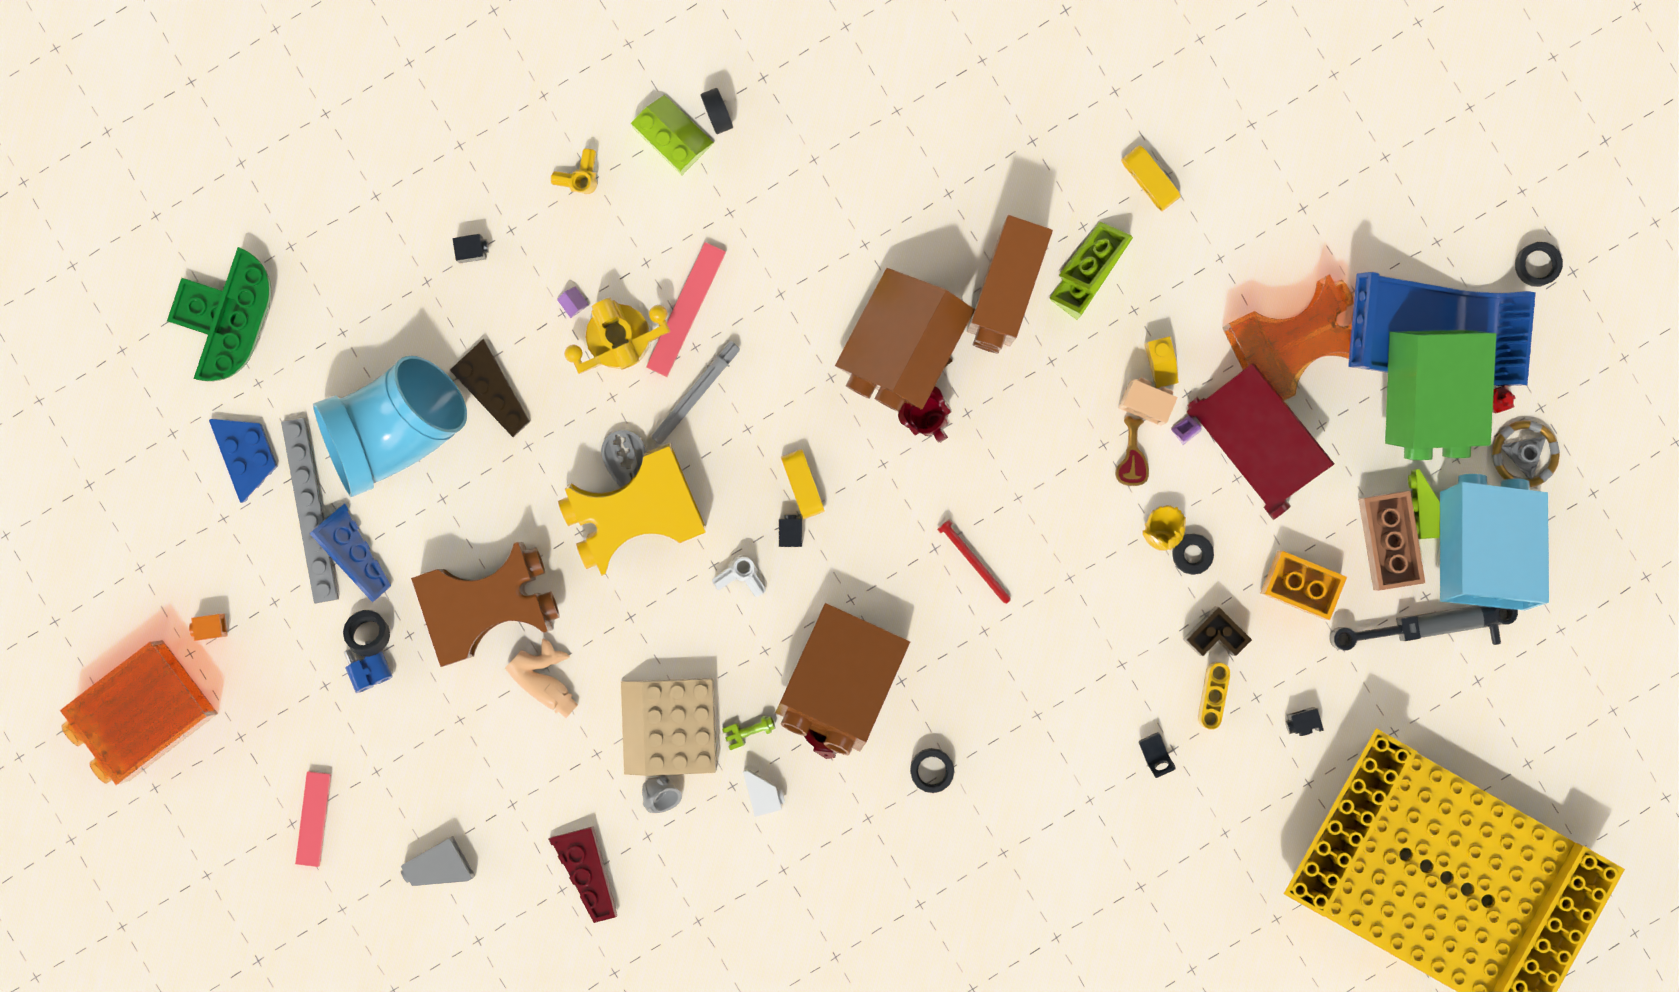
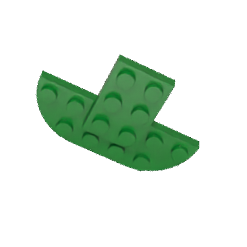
M237 247L223 291L181 277L167 322L208 335L193 378L195 380L215 382L230 378L245 367L254 352L271 301V282L263 264L254 255L242 248Z

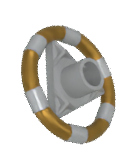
M1529 420L1517 421L1507 425L1495 439L1492 458L1497 472L1504 480L1523 478L1514 476L1506 470L1503 464L1501 449L1528 478L1525 480L1530 482V487L1545 483L1556 471L1560 459L1558 441L1553 433L1544 425ZM1520 429H1529L1543 435L1542 437L1503 445L1504 441L1512 433ZM1545 440H1547L1551 453L1550 463L1539 476L1533 478Z

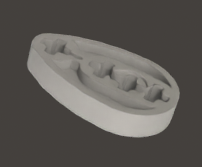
M618 430L606 437L601 447V457L607 471L620 487H623L631 481V473L633 478L642 465L644 453H646L642 439L637 434L628 430ZM617 435H620L621 438H626L623 446L625 449H630V452L627 453V458L629 460L633 459L634 463L630 465L631 469L627 470L626 467L621 466L624 458L617 455L620 447L619 445H614L613 442L617 440Z

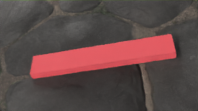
M706 242L704 243L667 321L671 332L659 338L646 368L668 377L724 259L725 251Z

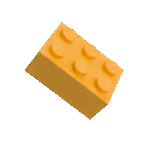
M1277 551L1260 594L1321 619L1330 620L1347 577L1285 551Z

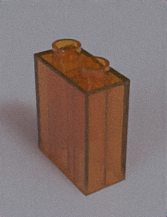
M163 640L147 643L60 710L67 720L61 725L66 737L78 747L84 743L95 757L89 762L93 773L103 783L107 784L112 780L115 785L131 781L218 714Z

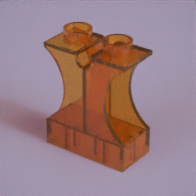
M1329 274L1317 281L1311 302L1298 316L1287 319H1275L1253 311L1228 323L1222 329L1242 370L1254 363L1285 401L1296 395L1301 375L1316 359L1326 356H1338L1349 359L1352 323L1344 327L1340 326L1337 323V316L1346 311L1347 307L1353 305L1354 300L1347 284L1342 279L1334 283Z

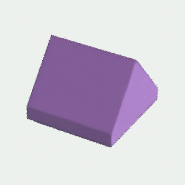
M576 286L565 291L557 299L570 318H573L589 306Z
M1188 415L1175 425L1171 431L1181 444L1185 445L1201 432L1202 427Z

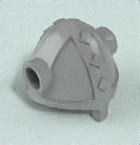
M661 775L659 778L647 779L642 785V804L649 813L669 811L681 802V791L671 784L670 779L665 775Z

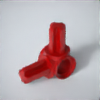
M1508 386L1494 389L1492 413H1500L1515 407L1514 399L1516 397L1509 391Z

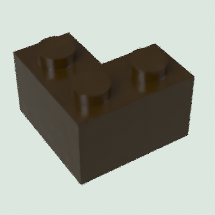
M1216 606L1183 638L1199 656H1204L1217 642L1232 656H1237L1252 641L1220 607Z

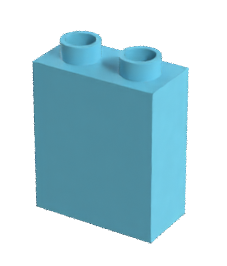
M1483 474L1459 475L1458 484L1440 492L1441 602L1524 611L1549 603L1548 492L1530 490V482L1525 479L1502 480L1501 486L1487 485V476Z

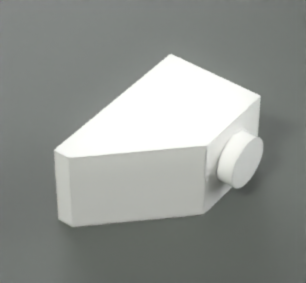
M744 770L743 775L754 817L781 811V804H785L783 791H778L775 784L751 770Z

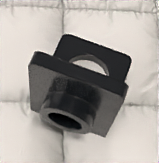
M1159 732L1139 740L1138 743L1145 761L1155 778L1176 770V766L1168 755ZM1162 763L1168 764V766L1165 769H1156V767Z

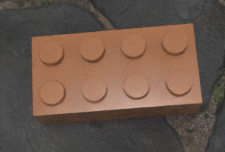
M1406 491L1358 499L1373 590L1380 591L1424 584L1425 577L1411 492Z

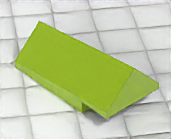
M1099 222L1059 274L1063 281L1049 299L1075 320H1078L1133 237L1121 230Z

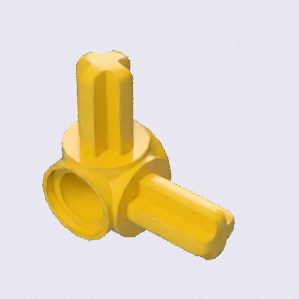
M588 148L583 149L580 169H576L572 174L554 171L551 175V184L569 187L572 192L593 193L597 188L596 173L593 172L596 151ZM587 177L588 185L582 189L580 182L583 178Z

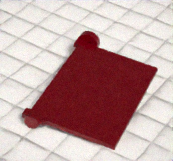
M1254 363L1241 371L1208 398L1200 400L1196 397L1187 404L1189 409L1186 412L1191 418L1196 417L1264 501L1266 505L1263 508L1272 520L1281 516L1291 507L1286 500L1288 497L1335 464Z

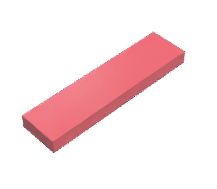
M307 771L295 862L297 865L320 866L331 774Z

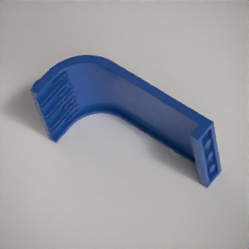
M1376 272L1357 273L1348 367L1388 373L1389 334L1393 331L1474 330L1496 333L1494 386H1527L1536 292H1474L1379 276V273Z

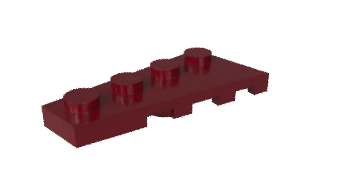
M594 826L548 838L551 846H554L561 864L565 866L570 881L577 888L580 894L579 897L593 923L616 918L618 914Z

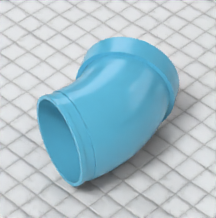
M418 356L402 357L376 380L341 398L334 395L313 403L314 414L335 470L350 497L374 489V483L401 472L422 460L452 438L455 433L459 432L467 421L465 401L452 379L437 365Z

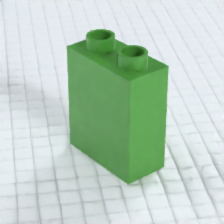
M1474 330L1390 332L1385 444L1404 447V459L1432 460L1433 448H1442L1443 457L1470 458L1471 446H1491L1496 333Z

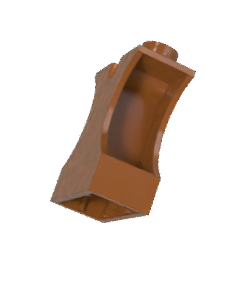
M524 542L514 543L504 565L492 575L480 580L462 579L451 574L446 569H436L411 578L440 667L474 657L476 649L485 634L503 622H524L536 627L543 633L553 630L550 621L560 618L553 593L550 591L544 594L535 593L528 595L525 592V585L528 582L536 580V576L545 574L544 564L537 547L526 550Z

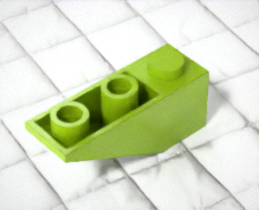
M1420 469L1411 470V475H1408V486L1412 489V504L1418 539L1440 538V502Z

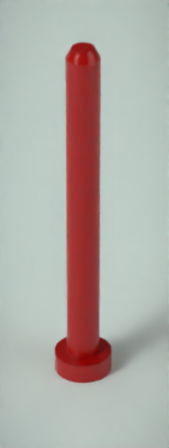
M948 519L937 529L938 532L946 534L1003 603L1007 604L1010 602V596L951 527L953 523Z

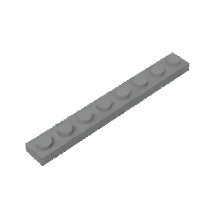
M306 418L283 421L281 425L313 602L317 604L339 600L331 557L310 535L324 521Z

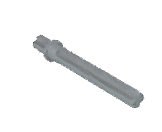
M730 341L719 355H715V360L651 435L654 441L662 444L726 367H730L729 363L740 351V348L734 342Z

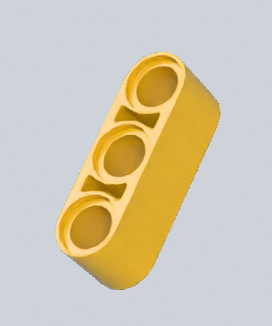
M1138 145L1121 159L1124 167L1160 211H1164L1181 197L1173 183L1141 145Z
M800 449L781 456L803 520L825 512L803 450Z
M1213 662L1206 669L1198 712L1199 724L1209 730H1214L1221 725L1230 680L1229 667L1220 662ZM1220 666L1224 674L1220 679H1215L1213 670ZM1213 689H1217L1219 692V699L1215 702L1209 700V692ZM1213 712L1215 721L1207 725L1204 717L1207 713Z

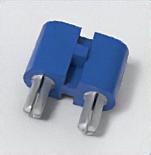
M369 639L368 641H365V645L371 643L373 640ZM351 649L344 651L349 664L345 669L355 693L364 692L373 688L374 685L393 678L382 651L376 655L364 657L365 659L361 661L355 660Z

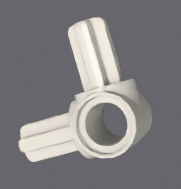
M744 555L736 556L733 561L727 564L729 568L712 578V583L717 590H721L737 579L740 582L744 581L754 597H759L766 592V588L756 575L757 568ZM742 560L747 561L749 564L748 569L745 572H738L737 564Z

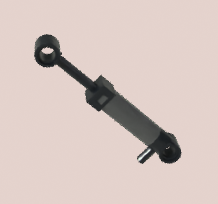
M1478 605L1421 615L1398 617L1396 618V626L1355 632L1350 628L1337 627L1331 631L1329 641L1334 648L1348 651L1356 645L1357 641L1399 635L1400 641H1410L1489 627L1492 644L1499 645L1501 644L1499 625H1509L1516 621L1518 610L1507 609L1508 615L1505 619L1499 616L1501 608ZM1345 632L1348 636V641L1346 644L1341 645L1338 637L1341 633Z

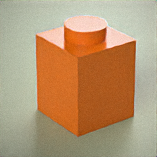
M225 614L191 618L192 623L189 624L190 635L194 636V641L228 636Z

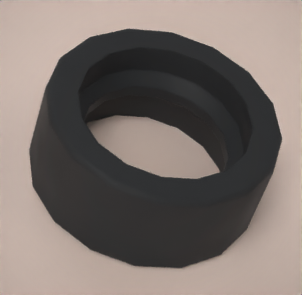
M718 88L700 94L715 133L718 135L732 129L731 118Z
M1535 242L1525 246L1518 253L1515 260L1517 276L1523 283L1532 287H1541L1552 283L1559 277L1563 269V259L1560 251L1554 245L1547 242ZM1534 251L1545 252L1552 261V269L1545 277L1536 278L1527 271L1525 266L1526 259Z
M362 610L348 618L344 624L343 637L354 653L370 657L385 649L390 639V629L379 613L373 610ZM366 622L377 623L379 634L375 640L366 645H359L355 642L354 634L359 626Z
M928 748L915 755L911 762L910 774L917 788L934 794L942 792L950 785L954 777V766L952 760L945 752L940 749ZM936 757L945 764V776L937 784H927L919 777V765L926 758Z

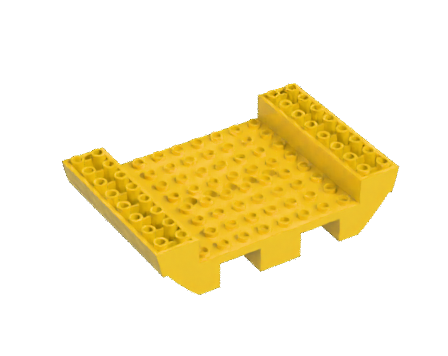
M1376 728L1283 894L1457 992H1557L1625 869L1591 849L1552 830ZM1409 848L1411 851L1410 858L1405 861L1401 860L1399 857L1401 849ZM1425 859L1430 860L1431 869L1427 872H1422L1420 863ZM1444 871H1450L1452 874V879L1447 884H1443L1440 880V876ZM1464 883L1472 885V892L1469 895H1463L1461 892V886ZM1486 894H1490L1493 898L1492 904L1488 907H1484L1481 903L1482 897Z

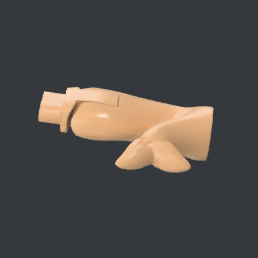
M542 639L541 655L534 656L521 650L505 667L510 676L525 691L548 708L555 709V713L559 712L567 718L578 706L571 698L573 695L571 693L568 694L567 688L559 680L533 672V670L543 669L570 658L565 652L554 651L553 646L548 640Z

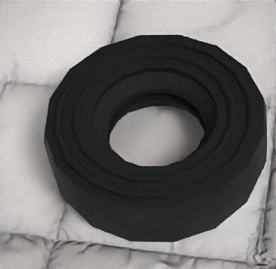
M1195 533L1186 534L1183 536L1182 541L1173 548V562L1183 573L1190 575L1201 574L1208 570L1213 563V546L1203 535ZM1190 545L1198 546L1202 551V557L1197 563H1189L1185 558V550Z

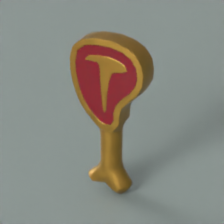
M1127 416L1124 419V423L1128 427V447L1125 459L1115 470V477L1123 485L1140 486L1147 482L1149 477L1147 460L1137 447L1138 428L1144 421L1141 418L1133 419L1131 416Z

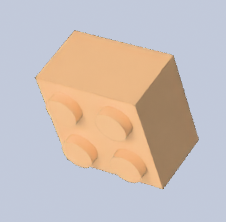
M1143 378L1134 379L1129 382L1118 408L1162 426L1166 424L1178 398L1173 396V391L1165 387H1160V389L1151 386L1152 382Z

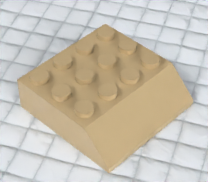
M713 678L621 682L624 775L652 776L716 773Z

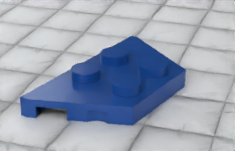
M210 419L209 423L239 502L244 503L254 490L262 485L265 478L271 475L278 467L263 426L260 423Z

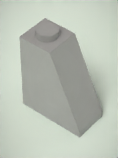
M454 836L401 865L402 870L400 871L406 883L410 882L411 886L467 882L475 877Z

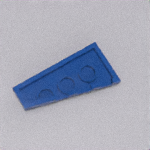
M344 503L317 526L310 535L373 603L391 587V584L378 561L374 560L369 551L368 543L363 540L358 531L359 527L355 520L351 519L348 513L349 510Z

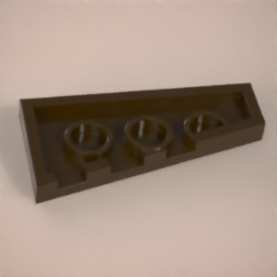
M482 339L450 371L514 438L530 423V420L511 389L485 339Z

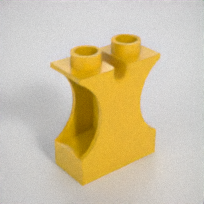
M671 443L644 453L639 471L623 487L610 492L596 493L583 490L571 483L565 488L568 497L558 500L559 508L568 526L579 522L580 526L586 523H593L597 527L595 532L588 534L586 540L576 543L585 568L589 569L597 565L601 576L606 574L609 561L614 552L624 542L633 537L643 534H659L682 543L706 533V526Z

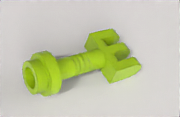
M766 715L762 716V722L743 729L739 728L738 723L722 728L723 733L730 732L731 730L733 732L732 735L725 737L726 742L733 739L737 742L728 746L729 750L744 746L743 738L762 731H765L766 734L772 733V730L776 729L773 718Z

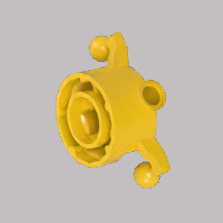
M611 298L603 299L592 305V318L587 324L585 336L588 350L594 358L582 363V349L575 344L566 347L564 356L567 361L574 363L578 374L601 365L621 370L629 368L643 359L649 349L650 342L671 332L665 320L667 318V310L662 305H654L650 309V319L659 324V327L650 331L648 322L639 311L629 305L619 304L615 300H611ZM619 321L618 323L625 328V338L629 342L614 349L615 346L606 338V327Z

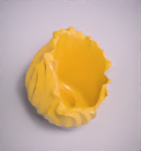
M1171 505L1160 506L1149 515L1147 523L1144 524L1145 530L1142 531V535L1153 548L1159 551L1171 550L1183 539L1186 517H1184V514L1178 507L1174 508Z

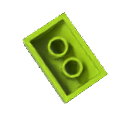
M665 95L648 105L631 122L632 128L681 176L714 144Z

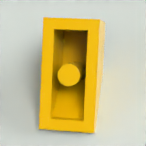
M1171 337L1145 343L1144 346L1155 388L1179 383L1176 356Z

